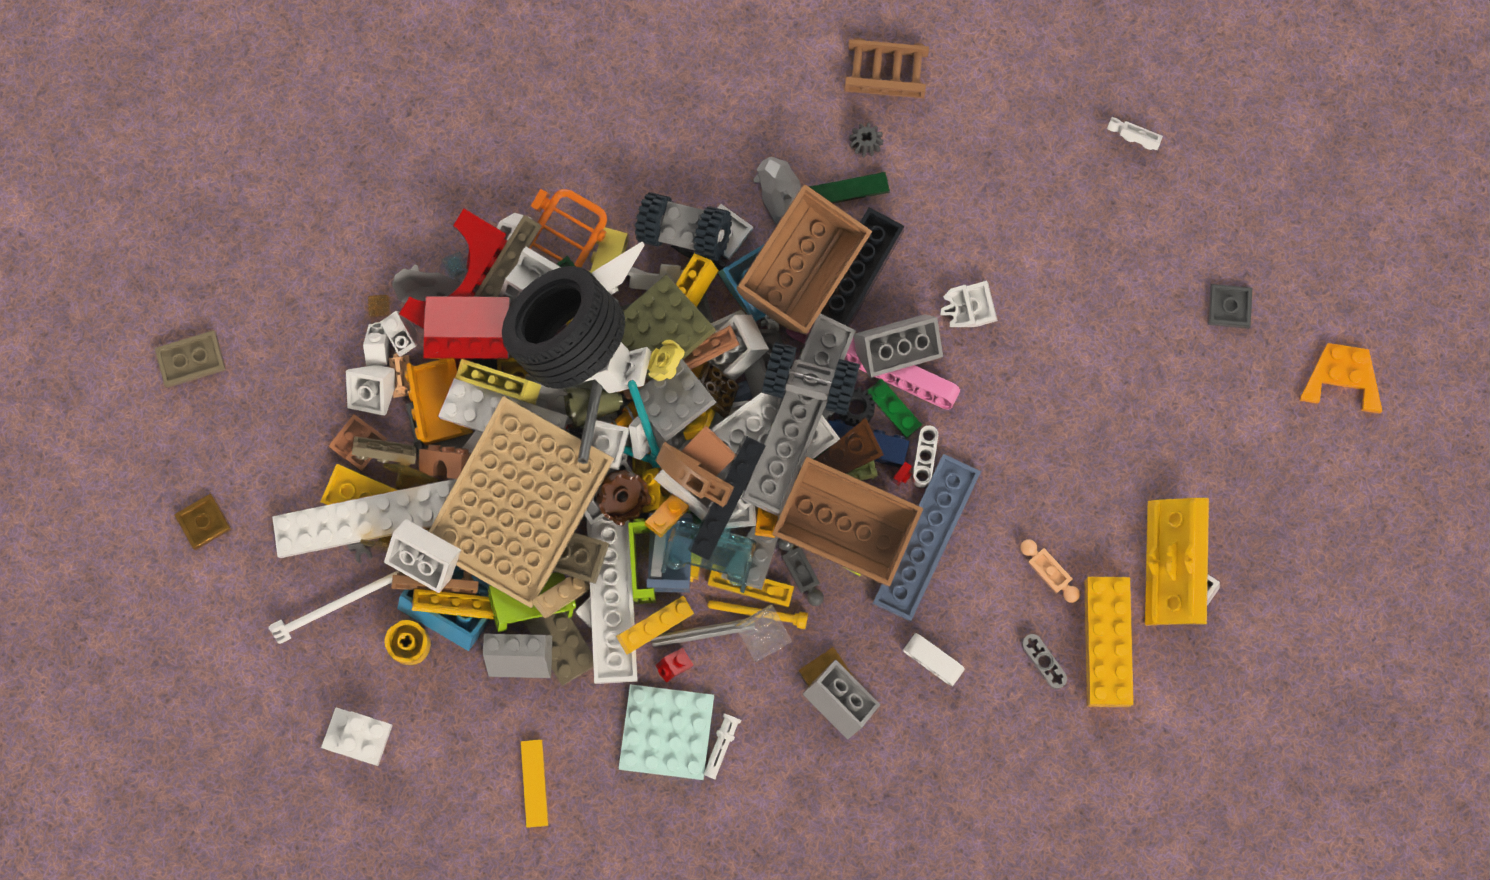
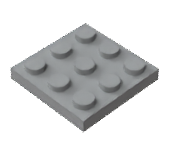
M682 359L676 367V374L672 379L666 378L662 381L652 379L639 389L650 422L666 442L717 403Z

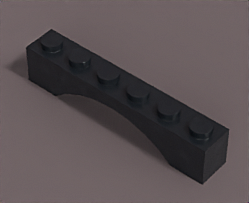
M744 435L736 452L737 456L733 459L724 479L725 482L734 486L730 498L724 507L715 502L712 503L688 548L690 552L709 561L766 445Z

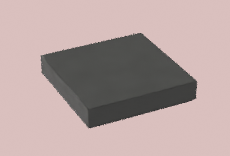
M1211 284L1208 325L1249 329L1251 327L1253 288Z

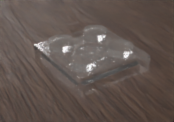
M772 604L735 625L755 663L792 642Z

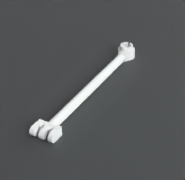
M397 570L286 625L282 620L271 624L269 630L274 638H276L277 643L281 644L291 639V631L392 583L393 575H397L399 571Z

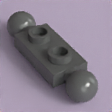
M779 538V548L787 552L782 555V559L800 593L808 592L807 600L810 605H821L824 601V595L820 590L815 589L816 586L820 585V582L802 548L794 549L793 544Z

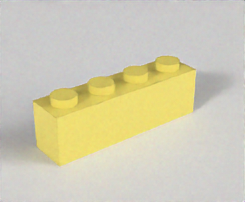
M606 227L603 229L607 234L602 242H596L598 249L597 252L592 254L591 263L593 265L591 271H589L590 273L626 251L629 241L628 233Z
M461 359L455 379L534 405L542 386L538 383Z

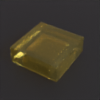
M389 295L368 296L369 317L390 315Z

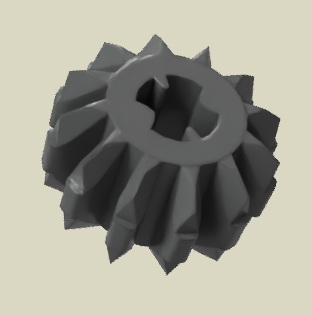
M860 123L859 129H852L853 134L849 136V140L852 141L850 147L856 148L855 154L862 152V157L864 158L866 153H869L872 157L874 156V151H880V146L883 145V139H881L883 133L877 132V125L870 128V123H867L866 127Z

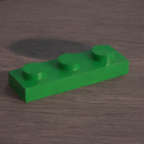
M882 379L867 390L868 394L873 396L872 399L877 407L906 439L922 426V423Z

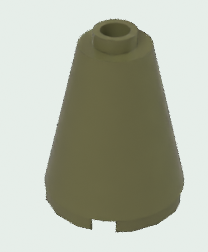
M569 387L563 390L567 393V395H564L566 415L572 418L573 422L569 424L571 429H577L585 424L591 388ZM602 389L596 420L620 410V406L623 405L621 393H608L605 389Z

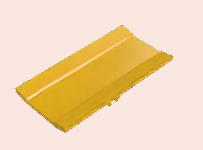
M1209 498L1148 501L1145 594L1146 626L1207 624Z

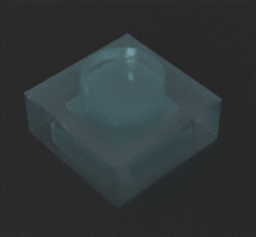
M460 251L441 259L450 278L468 272L466 269L467 265Z

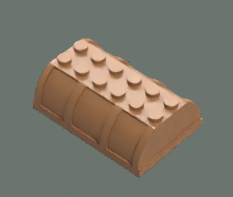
M804 184L736 287L737 291L748 303L780 325L806 335L872 231Z
M806 456L772 535L890 587L924 508Z

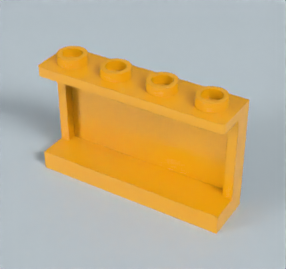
M440 359L413 366L411 363L406 364L407 371H405V377L407 382L410 383L411 388L408 390V395L414 405L411 411L413 419L417 422L415 434L417 439H420L425 445L473 433V429L438 417L452 382L456 377L460 365L459 359Z

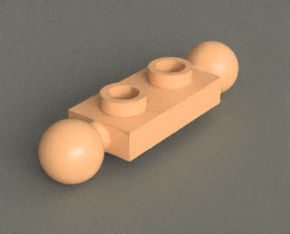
M1024 540L1021 543L1020 549L1024 555L1032 557L1028 564L1056 594L1062 590L1064 599L1067 602L1074 603L1078 601L1080 591L1078 588L1068 585L1072 581L1070 575L1045 548L1038 552L1037 544L1033 540Z

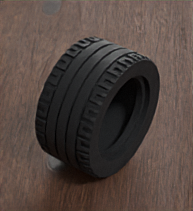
M574 266L560 267L535 279L515 298L503 321V344L507 352L539 384L553 389L569 388L594 376L613 357L620 346L625 331L624 311L613 296L589 271ZM573 319L563 331L554 336L564 324Z

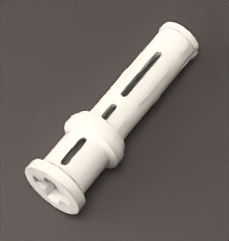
M723 714L724 720L720 730L716 732L718 738L703 774L715 780L728 745L735 738L733 735L737 725L742 721L727 714Z

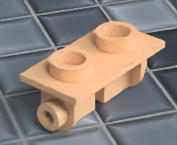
M396 353L393 354V358H389L390 368L395 369L393 398L409 396L410 383L407 382L405 377V371H407L406 364L410 363L409 355L400 357Z

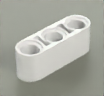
M931 425L923 427L918 437L912 481L919 488L929 485L933 473L938 431ZM931 433L934 439L927 441L923 438V434ZM928 453L931 459L923 461L920 458V454ZM918 473H925L928 479L926 481H919L916 475Z
M917 633L912 636L903 649L908 656L950 686L956 683L965 670L961 664Z

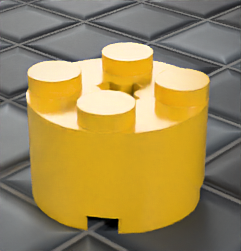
M399 621L388 629L384 643L388 654L403 665L421 663L430 651L431 640L428 632L414 621ZM410 638L412 644L408 646L404 645V641H408Z

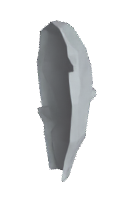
M768 157L758 166V175L753 180L754 183L761 184L762 201L777 225L800 190L801 184L788 162L775 157Z
M414 265L410 270L402 269L394 276L392 283L398 300L406 303L409 297L421 301H426V296L446 297L461 285V282L439 272H420L418 265Z

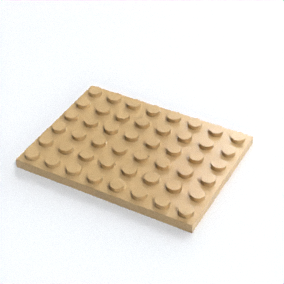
M503 396L429 532L461 549L456 563L458 567L528 607L533 608L532 601L541 594L615 458L591 445L588 463H579L577 460L581 444L580 438Z

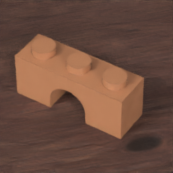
M428 445V449H419V474L430 476L447 475V478L458 479L471 453L466 448H457L455 451V447L445 446L441 449V445Z

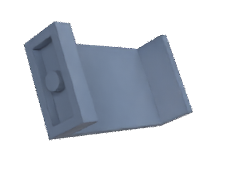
M688 511L667 531L662 580L651 579L655 533L650 530L647 589L654 588L655 592L690 593L691 552L688 548L692 542L693 518L692 514H688Z

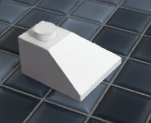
M372 365L346 370L347 408L385 416L395 389V369Z

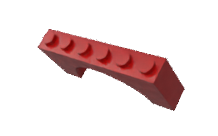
M463 208L453 227L463 235L469 246L470 264L467 275L461 285L446 297H474L476 293L473 290L477 285L481 286L486 278L484 272L488 267L492 268L497 260L495 254L498 250L502 251L508 242L505 239L506 233ZM409 297L399 315L424 329L426 301Z

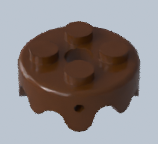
M619 470L603 479L596 492V504L599 511L606 518L617 525L623 526L626 521L639 518L642 507L651 504V497L646 482L638 474L628 470ZM625 491V496L617 499L618 493Z

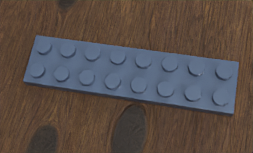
M945 454L942 455L919 504V507L924 509L890 587L881 584L873 601L874 605L911 622L981 471Z

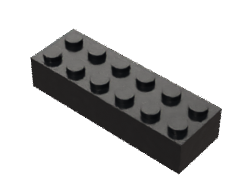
M868 207L860 223L870 229L872 233L820 313L848 327L852 324L904 233V225Z

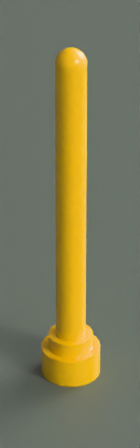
M713 600L707 603L710 609L790 622L797 626V628L806 629L807 612L800 611L794 615Z

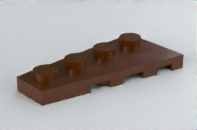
M864 418L815 460L847 474L884 456L867 419Z

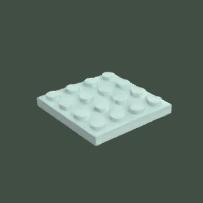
M630 684L619 770L704 780L703 774L706 765L714 695Z

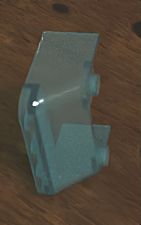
M677 521L668 540L661 572L665 573L667 565L671 569L679 570L685 567L686 564L725 573L727 574L726 578L730 580L731 584L742 585L740 592L744 593L757 544L756 541L748 537L723 531L708 561L688 550L700 525Z

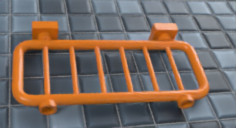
M540 189L531 207L538 212L544 209L537 222L542 227L529 249L534 246L558 261L563 259L535 243L544 228L582 250L574 263L576 267H582L597 241L602 242L607 234L603 230L607 223L605 211L600 206L572 190H558L549 199L550 194ZM562 197H568L597 214L599 222L595 229L556 208L559 200ZM553 211L592 232L584 247L545 225Z

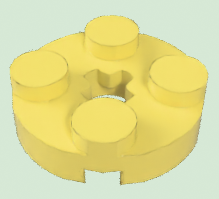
M673 340L662 342L661 344L664 346L660 350L656 348L650 356L648 365L650 373L648 375L656 381H662L666 378L672 379L676 374V367L684 356V349Z

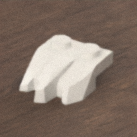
M987 281L970 286L962 285L951 288L943 296L951 304L941 308L940 315L954 316V319L950 321V327H978L998 321Z

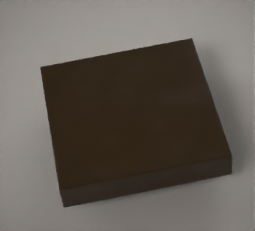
M708 361L704 364L698 380L717 402L710 408L725 418L730 413L739 385Z

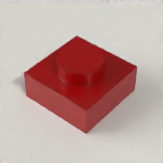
M905 461L892 482L897 486H900L902 482L906 484L912 476L910 472L912 466Z

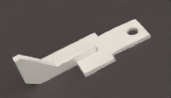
M661 264L660 273L656 274L631 267L627 274L630 276L629 287L648 290L666 274L676 284L684 270H680L681 266Z

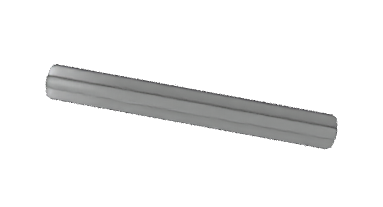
M753 618L660 634L652 639L651 643L653 647L754 630L755 625Z

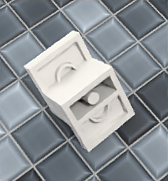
M525 247L521 252L517 265L505 279L499 297H510L511 306L515 298L531 282L543 274L560 267L537 252Z
M621 342L608 363L594 376L585 381L595 379L608 393L629 389L628 381L634 380L637 387L644 386L651 351L648 347L629 351Z
M637 416L629 425L633 457L641 460L651 449L640 418ZM650 422L658 447L661 449L666 441ZM685 428L666 443L679 449L686 441L683 434Z
M336 707L321 748L378 766L393 725Z

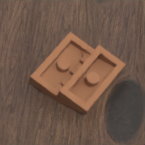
M353 414L328 447L362 471L372 458L368 457L367 460L356 458V455H352L354 436L386 441L387 438Z
M707 426L681 451L700 462L701 468L715 476L737 456Z

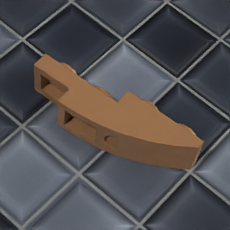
M663 443L656 458L659 466L672 479L701 499L707 497L724 507L730 498L734 486L701 468V463L668 443Z

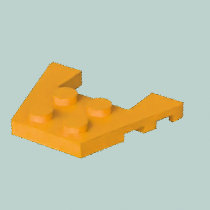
M1327 343L1299 401L1318 404L1320 402L1322 383L1363 390L1361 411L1380 414L1382 406L1369 349Z

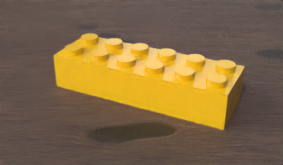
M1087 577L1084 580L1087 707H1131L1133 705L1130 577Z

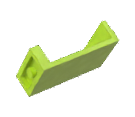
M634 519L633 523H628L632 591L635 604L656 603L654 588L639 589L635 534L650 533V529L645 526L646 519Z
M552 573L541 594L565 580L564 574ZM492 585L489 586L488 597L498 633L506 631L508 623L543 616L535 606L530 608ZM575 600L553 614L566 612L568 618L572 617L573 609H576Z

